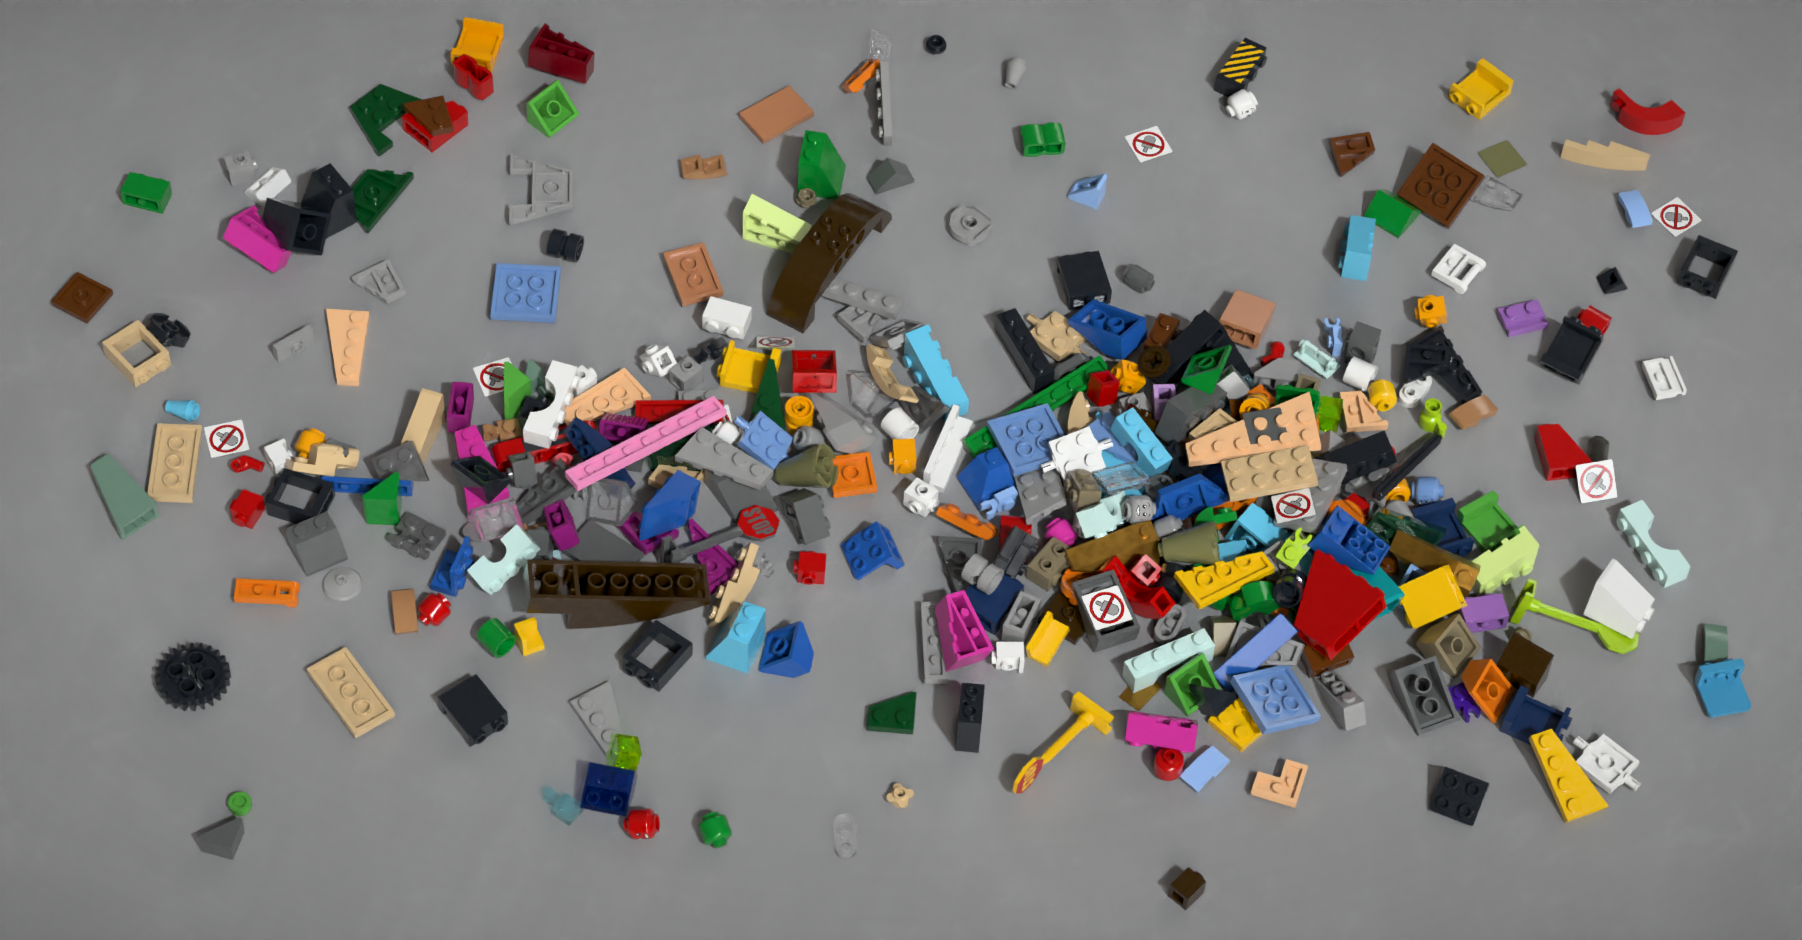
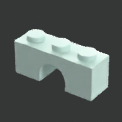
M1124 490L1105 495L1100 498V503L1085 507L1076 513L1085 538L1094 536L1095 539L1107 535V532L1117 529V526L1127 523L1121 513L1122 503L1127 498Z
M517 524L500 539L506 547V554L501 561L493 563L483 555L467 570L481 588L490 595L499 591L503 584L510 577L515 576L527 560H532L540 550V547L527 532Z

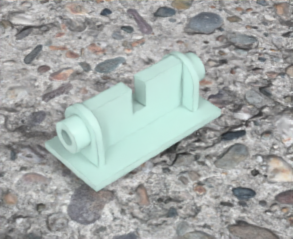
M1301 340L1298 345L1300 349L1293 354L1294 357L1326 379L1341 366L1335 362V358H1331L1324 352L1319 351L1309 340Z

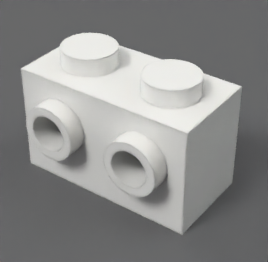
M710 296L702 315V329L744 340L752 320V307Z

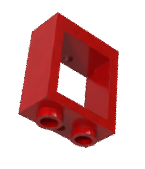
M792 350L793 393H837L836 350Z

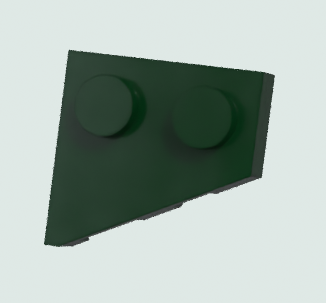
M911 692L869 706L867 731L913 735L917 692Z

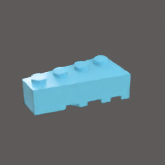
M929 324L905 333L904 356L902 360L905 367L910 368L915 382L920 384L923 390L950 407L941 416L944 422H946L953 404L960 406L959 416L967 414L969 399L957 376L952 377L951 365L947 359H942L939 350L941 347L937 340L933 341L931 339L930 333L932 330Z
M1252 503L1235 522L1224 539L1227 541L1246 539L1245 552L1248 553L1250 550L1253 553L1265 551L1279 540H1282L1284 543L1291 534L1284 528L1276 527L1274 520L1261 507ZM1310 549L1298 563L1307 577L1315 553Z

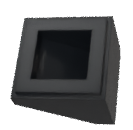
M1616 266L1597 276L1605 294L1628 289Z

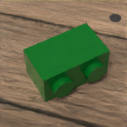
M129 172L120 190L124 205L160 214L164 213L172 196L169 181Z

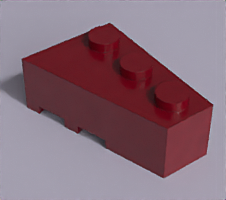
M544 23L529 46L528 67L586 84L594 72L595 53L576 41L570 42L564 38V34L561 32L555 33L550 30L549 25Z

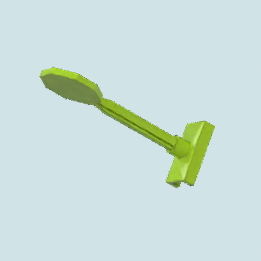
M1529 578L1512 607L1515 611L1510 618V622L1519 624L1526 610L1534 613L1540 612L1596 632L1607 649L1620 654L1633 651L1638 647L1639 634L1637 632L1631 639L1601 623L1541 603V600L1534 598L1537 581Z

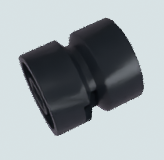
M554 228L548 240L547 255L557 258L564 256L565 260L578 262L583 251L584 236L574 233L567 235L566 231Z
M1167 562L1161 566L1162 570L1159 572L1161 576L1154 588L1163 586L1174 602L1178 604L1182 599L1184 590L1174 578V573L1176 571L1183 570V572H1186L1188 570L1178 563Z
M1297 569L1283 571L1272 592L1273 598L1278 605L1292 608L1301 601L1307 581L1304 573Z

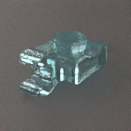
M550 786L543 791L545 795L543 800L553 806L551 814L568 826L584 811V805L567 793L560 797L557 791Z

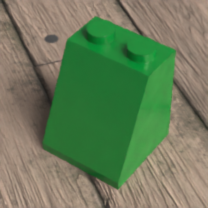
M805 130L798 163V193L801 189L810 188L815 192L816 197L836 200L841 194L846 165L826 133Z

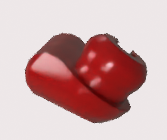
M247 455L238 457L230 463L231 469L237 473L248 469L262 472L265 466V462Z

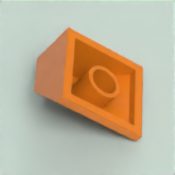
M1491 658L1470 660L1461 678L1468 693L1492 723H1496L1515 689Z

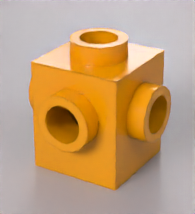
M1426 295L1418 299V306L1415 307L1416 320L1420 319L1422 326L1433 328L1437 327L1438 324L1448 323L1444 296Z
M1122 359L1111 369V373L1120 381V391L1134 395L1146 384V378L1138 370L1137 363Z

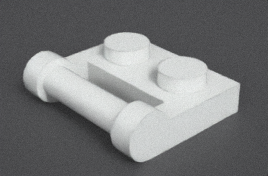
M1454 244L1433 269L1431 276L1453 287L1458 294H1464L1468 289L1467 286L1477 273L1483 271L1486 267V263L1478 256ZM1468 263L1471 264V269L1462 280L1457 279L1456 277Z

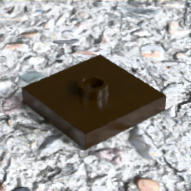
M1060 591L1039 616L1037 623H1041L1047 611L1052 612L1054 620L1069 627L1065 640L1076 645L1086 632L1078 605L1071 604L1069 598Z

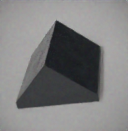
M481 456L453 460L451 463L456 481L487 504L496 498L512 480Z

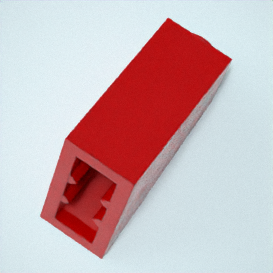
M453 100L445 102L453 126V132L432 136L426 131L424 126L415 121V117L411 113L402 116L403 130L432 153L468 126V112L464 106L458 105Z
M1560 424L1537 426L1534 440L1546 481L1577 478L1576 465L1592 463V460Z

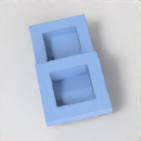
M1638 190L1618 193V201L1625 209V219L1632 228L1652 225L1653 221L1649 209Z
M1212 745L1180 775V778L1199 793L1212 777L1216 778L1230 760Z

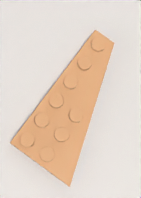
M1310 392L1272 407L1281 408L1282 414L1276 417V424L1279 427H1286L1287 432L1280 435V440L1271 441L1269 436L1261 435L1258 438V444H1250L1243 419L1186 443L1185 449L1189 467L1221 463L1224 460L1305 445L1309 446L1310 451L1321 450ZM1263 417L1256 418L1254 420V427L1257 430L1266 429L1267 420Z

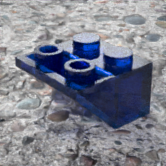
M589 762L580 809L626 817L638 777L636 771Z

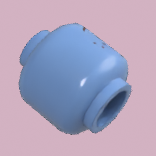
M1419 476L1416 482H1412V499H1415L1418 505H1429L1438 502L1439 498H1443L1444 485H1439L1437 477Z

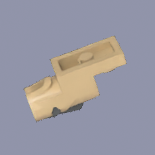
M328 438L324 443L312 444L308 458L295 456L294 460L286 459L285 468L298 472L334 476L336 469L354 470L357 467L359 450L352 445Z

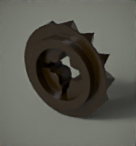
M1152 346L1145 349L1140 354L1137 362L1140 373L1150 379H1153V377L1161 378L1164 372L1168 373V367L1172 365L1170 353L1161 346ZM1155 359H1157L1159 364H1156L1153 368L1150 363L1155 362Z

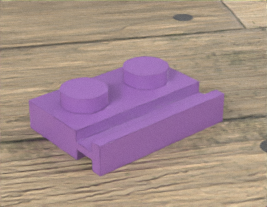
M1538 299L1501 307L1497 310V315L1504 330L1507 331L1508 337L1547 329L1549 325Z

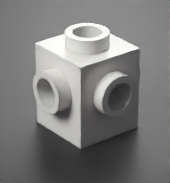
M653 344L645 349L644 354L639 356L642 361V368L649 375L662 377L668 374L669 369L677 364L668 346Z
M917 477L904 491L903 505L907 506L913 513L926 517L930 511L934 512L939 505V490L934 485L926 483Z

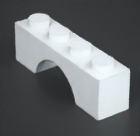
M552 360L545 376L546 390L555 399L546 409L530 412L523 428L524 442L549 449L552 441H556L559 432L558 426L560 423L563 424L566 417L565 409L571 405L573 390L578 389L581 377L578 376L577 366Z

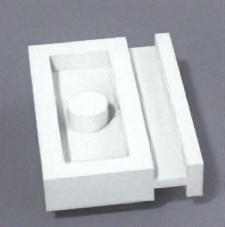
M1669 356L1667 359L1657 358L1642 362L1641 367L1655 400L1676 397L1678 394H1682V396L1686 394L1687 389L1673 356Z

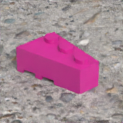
M253 205L231 218L223 238L233 247L246 253L249 258L262 264L265 269L275 273L286 266L292 251H288L283 247L262 217L257 213L258 208Z
M965 590L946 595L935 606L946 672L981 662L994 650Z
M1129 711L1125 741H1129V745L1142 747L1143 744L1152 745L1154 749L1165 747L1179 750L1182 753H1194L1198 722L1193 719Z

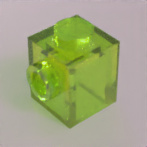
M1328 396L1321 397L1319 430L1325 432L1331 430L1337 433L1343 399Z
M615 735L610 751L613 769L636 772L642 755L637 736Z

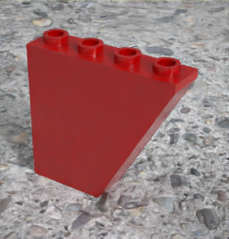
M1317 549L1314 553L1294 627L1298 631L1297 636L1331 661L1387 607L1384 599L1385 594L1380 588L1369 585L1367 580L1361 575L1356 576L1345 564L1341 565L1336 562L1329 553L1325 554Z

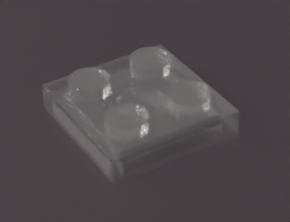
M1133 461L1092 471L1097 484L1110 495H1117L1128 489L1137 490L1144 485L1150 484L1149 476Z

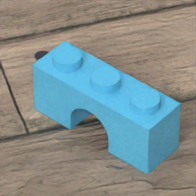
M1131 408L1117 416L1110 430L1122 446L1130 443L1135 448L1138 454L1136 464L1149 479L1166 471L1173 458L1136 410Z

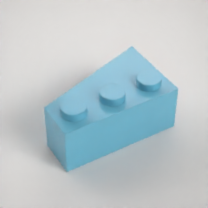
M1351 215L1349 223H1345L1343 235L1347 236V238L1342 239L1341 252H1344V256L1340 255L1338 268L1342 269L1341 277L1366 281L1372 256L1371 250L1376 219Z

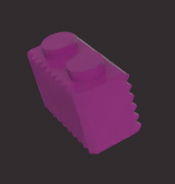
M451 383L446 416L447 431L449 433H455V431L471 425L474 404V388L472 383Z
M607 412L600 420L599 433L607 440L623 442L647 430L648 419H643V417L639 419V417L635 418L634 416L626 417V415L622 416L621 414L613 415V413L609 414Z
M561 499L545 506L543 510L548 529L559 551L571 549L579 544L573 516L564 500Z

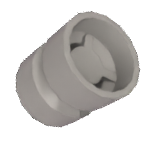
M974 554L966 563L961 578L971 585L977 584L979 590L990 595L1000 584L1004 571L993 563L988 565L987 559L979 554Z

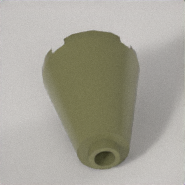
M827 444L816 445L778 464L774 470L775 480L782 486L815 488L834 486L838 479V465L834 466L832 460L836 458L835 454Z
M1208 521L1162 538V543L1158 544L1160 557H1164L1165 561L1214 565L1215 562H1219L1220 550L1215 521Z

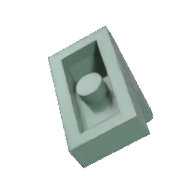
M530 359L527 364L526 376L531 379V394L538 391L541 396L551 399L550 402L553 403L554 396L546 390V373Z

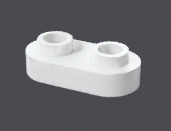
M1431 376L1404 384L1399 392V403L1406 408L1416 407L1431 389Z

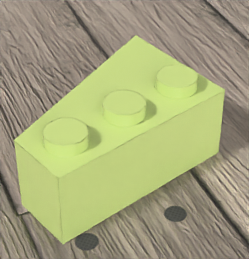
M751 194L743 211L742 239L792 254L812 225Z
M1525 526L1518 529L1520 533L1511 540H1508L1507 537L1501 541L1503 545L1495 551L1487 550L1471 561L1481 566L1472 587L1477 597L1485 593L1490 594L1497 587L1503 584L1508 585L1515 578L1521 575L1526 576L1533 570L1540 545Z

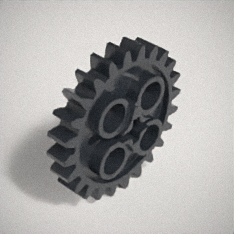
M193 642L190 643L189 648L181 644L180 651L172 648L173 655L165 653L166 661H159L160 667L156 668L157 675L155 676L157 691H160L161 698H166L167 704L173 702L175 709L182 705L183 711H186L188 706H192V710L196 711V707L200 705L204 710L205 703L213 706V699L221 700L220 693L226 694V686H230L229 678H231L229 662H226L225 655L220 656L219 649L212 651V645L204 649L203 643H200L198 648L194 647ZM182 663H185L188 666L189 671L191 673L190 675L188 673L187 667H185Z

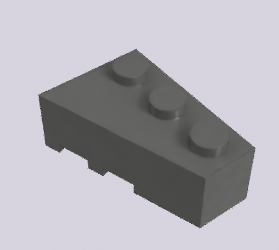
M1216 385L1212 395L1190 387L1167 401L1155 433L1168 444L1174 439L1180 444L1189 436L1193 429L1219 408L1223 409L1227 392L1218 385Z

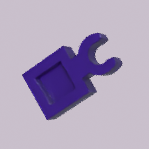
M1464 682L1448 688L1456 710L1463 712L1462 719L1466 723L1470 721L1468 713H1473L1476 718L1480 717V709L1473 705L1475 700L1468 693Z

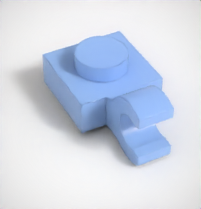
M1325 318L1323 325L1324 330L1330 333V335H1327V348H1331L1332 356H1341L1343 346L1341 321L1339 318H1336L1335 325L1329 324L1328 318Z
M1012 486L994 494V499L983 501L980 504V510H991L986 512V519H992L995 517L996 512L1008 511L1017 505V490Z

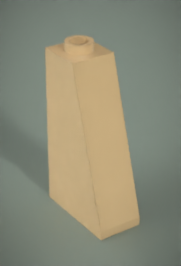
M422 388L400 444L414 441L423 465L445 422L443 394Z

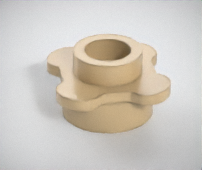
M896 783L893 785L892 792L887 794V801L891 802L895 807L905 808L909 803V799L914 796V791L902 787L900 783Z

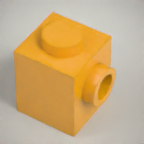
M915 438L892 440V452H888L889 465H893L894 474L916 473Z

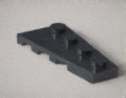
M1441 325L1411 343L1450 346L1448 370L1433 374V376L1461 404L1481 396L1482 390L1470 371L1466 370L1463 365L1464 361L1460 355L1456 354L1451 340L1447 339Z

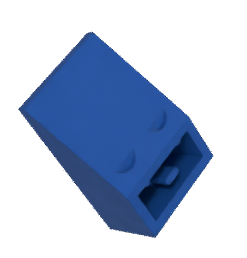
M679 470L672 477L669 476L664 486L656 490L650 502L647 501L642 507L641 513L643 518L638 527L640 530L639 540L643 541L684 526L695 514L701 481Z
M1338 505L1323 520L1317 534H1314L1308 544L1314 551L1319 549L1325 554L1329 553L1341 565L1345 564L1350 568L1371 575L1376 572L1390 548L1382 539Z

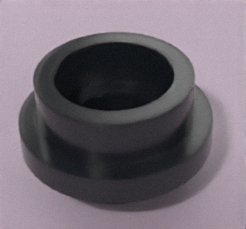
M933 35L926 42V49L932 54H941L946 50V41L940 35Z

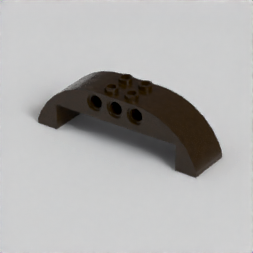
M845 193L834 200L801 240L787 261L772 293L767 316L804 334L815 319V303L872 230L879 233L883 232L892 220L891 213L852 193Z

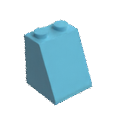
M744 601L723 621L706 655V659L748 674L765 640L766 608Z

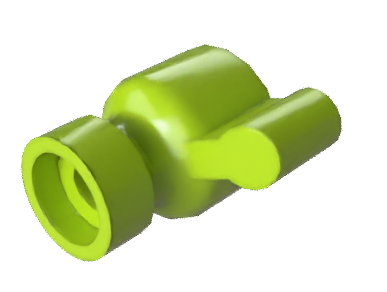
M1430 398L1425 402L1424 409L1420 413L1419 426L1424 431L1437 432L1438 435H1442V438H1444L1447 425L1441 421L1442 403L1438 399Z

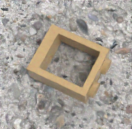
M139 320L102 342L104 355L135 388L142 383H146L159 372L165 371L171 365L169 351ZM144 340L156 355L133 368L121 353Z

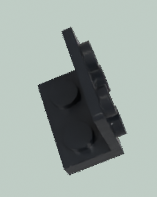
M1445 766L1430 810L1473 826L1490 783Z

